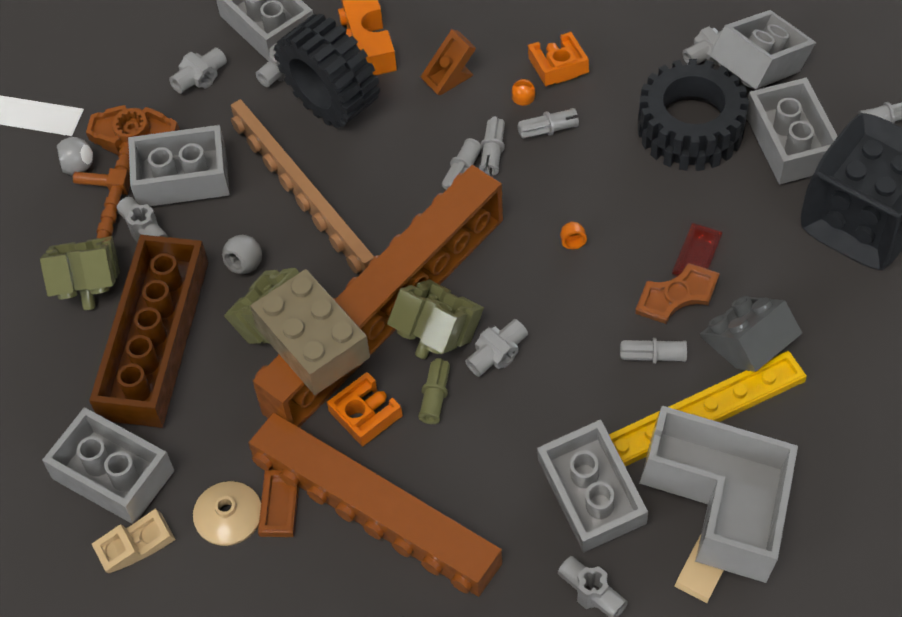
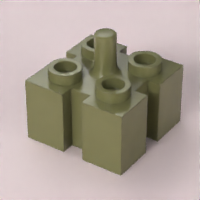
M113 236L90 239L80 243L71 242L49 246L46 253L40 258L47 296L57 295L58 299H68L77 296L76 290H79L83 310L94 309L96 305L93 294L109 291V287L114 285L115 278L120 274Z
M296 268L283 269L280 273L278 270L264 271L251 285L247 295L239 298L224 315L248 344L269 343L256 328L250 305L299 274L300 272Z
M429 279L418 283L417 287L410 285L400 288L387 325L397 329V333L404 338H420L415 355L418 358L426 359L429 352L444 354L454 350L457 346L461 347L470 343L484 307L463 296L457 297L451 294V290Z

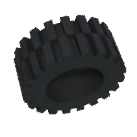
M313 14L276 42L277 44L274 46L276 53L274 56L275 60L280 63L277 65L279 71L286 76L284 81L287 86L291 85L294 90L292 93L296 98L300 97L303 101V106L307 110L311 109L313 115L318 119L322 117L325 124L329 126L332 124L335 128L346 125L378 99V94L380 93V88L377 86L379 79L373 74L375 71L373 64L368 63L366 60L368 55L364 49L360 50L356 45L358 41L353 36L349 37L346 34L347 29L342 25L337 27L335 20L330 17L326 19L323 14Z
M689 59L688 65H682L681 60L673 61L671 69L665 64L659 67L658 75L653 72L649 75L647 84L644 83L641 89L638 136L639 138L642 137V145L645 150L651 147L650 155L655 160L663 156V164L671 167L673 162L680 163L679 170L687 171L688 165H695V170L701 171L704 170L705 163H709L712 168L720 165L721 157L728 161L732 157L733 150L738 151L741 140H743L749 99L746 98L747 90L745 86H739L740 79L735 74L730 77L727 76L728 69L721 65L716 70L713 68L714 62L706 60L704 65H697V59ZM680 100H697L712 105L721 114L706 123L689 124L671 116L665 107Z

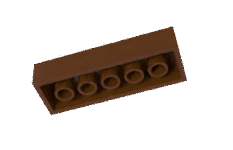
M140 234L89 400L96 414L111 422L163 428L209 263L202 241Z

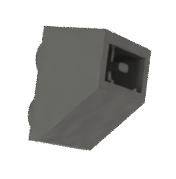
M743 296L732 303V308L726 313L713 318L709 322V326L700 333V336L736 369L756 372L800 336L802 331L785 300Z

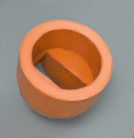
M527 79L516 81L512 87V100L522 106L531 104L535 100V87L533 83Z
M571 221L562 227L560 237L565 248L573 250L585 245L587 236L581 224Z

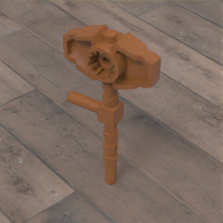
M126 105L106 109L103 113L97 112L90 116L86 130L89 141L117 154L119 160L116 161L115 169L110 168L109 174L74 172L73 174L74 184L107 186L109 189V195L104 203L105 209L100 217L101 223L98 224L96 239L112 236L113 224L117 219L118 210L116 207L120 202L121 195H128L130 187L128 137L178 131L180 128L177 121L167 118L164 114L145 107L143 110L140 108L127 109Z

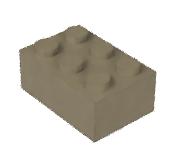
M307 269L250 305L256 328L314 395L370 358L367 336Z

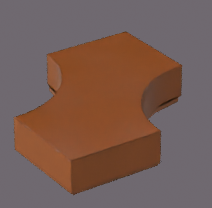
M688 263L683 272L672 280L666 282L647 281L635 312L638 315L667 324L669 318L684 306L692 304L709 306L720 273Z

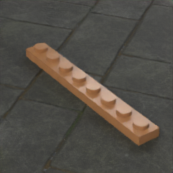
M240 99L231 104L233 113L231 123L238 134L243 133L246 136L254 153L259 152L263 156L262 159L267 169L278 174L279 181L287 192H293L303 212L308 210L317 229L320 232L325 231L329 235L330 243L336 252L342 251L351 270L355 274L358 272L361 274L374 258L372 253L245 103Z

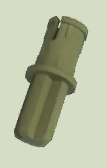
M436 358L435 361L431 362L427 382L421 389L424 396L418 418L427 424L439 423L443 399L448 396L446 384L450 364L441 358Z

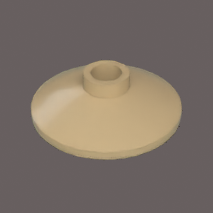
M227 481L215 484L205 490L196 501L193 510L195 528L203 539L215 545L231 546L248 539L259 526L261 502L256 492L243 483ZM232 505L228 511H220V508L223 506Z

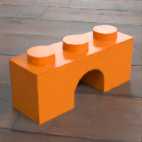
M341 0L342 8L338 9L340 23L342 26H347L346 34L349 37L353 36L358 41L356 44L360 50L364 49L368 55L366 57L367 62L372 63L375 68L373 74L380 75L397 71L395 50L388 30L372 32L383 29L381 8L378 0Z

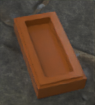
M265 470L258 527L259 537H294L299 485L296 487L287 485L280 478L279 474L281 471Z

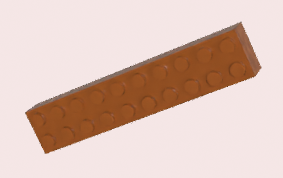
M471 165L464 173H459L453 180L452 185L444 193H439L423 213H419L414 217L411 225L402 234H398L392 239L389 247L381 255H376L370 261L368 267L358 277L352 278L347 284L346 289L337 298H333L367 336L370 355L396 330L387 325L400 288L410 285L417 287L418 283L429 279L440 285L503 221L502 183L474 165ZM278 354L268 366H263L257 372L253 380L261 412L267 418L274 412L300 428L362 364L314 395Z

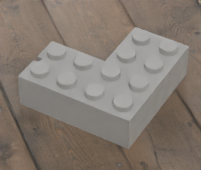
M661 406L652 432L639 484L708 504L695 562L766 583L778 560L798 446Z

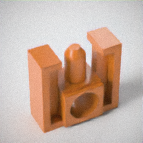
M572 32L560 35V49L556 43H548L546 57L540 49L539 42L528 45L529 60L545 86L554 83L558 84L589 73V59Z
M368 372L327 401L330 414L362 447L403 416L402 408L394 398H391L389 404L375 414L374 410L385 403L387 395L384 391H377L376 380ZM372 391L374 394L364 401L362 398ZM355 413H361V414H363L362 416H360V417H358V418H351V417H350L351 415H353V414H355Z

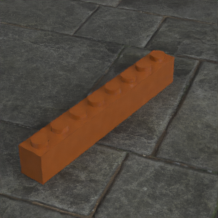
M274 412L248 442L253 456L252 460L261 469L281 471L279 476L287 485L293 487L299 485V487L307 491L308 496L316 503L321 505L327 503L335 508V512L342 519L348 522L354 520L361 524L370 536L375 539L382 537L392 543V547L404 557L411 555L418 559L428 572L434 575H439V573L450 579L451 584L463 593L467 594L470 591L479 597L502 565L501 548Z

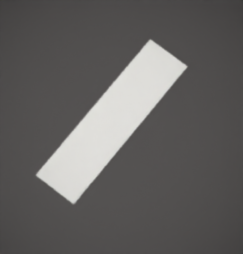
M0 95V125L72 136L84 111L82 108Z

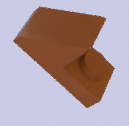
M451 29L420 77L437 95L446 93L473 76V73L465 65L476 50V47L458 30Z

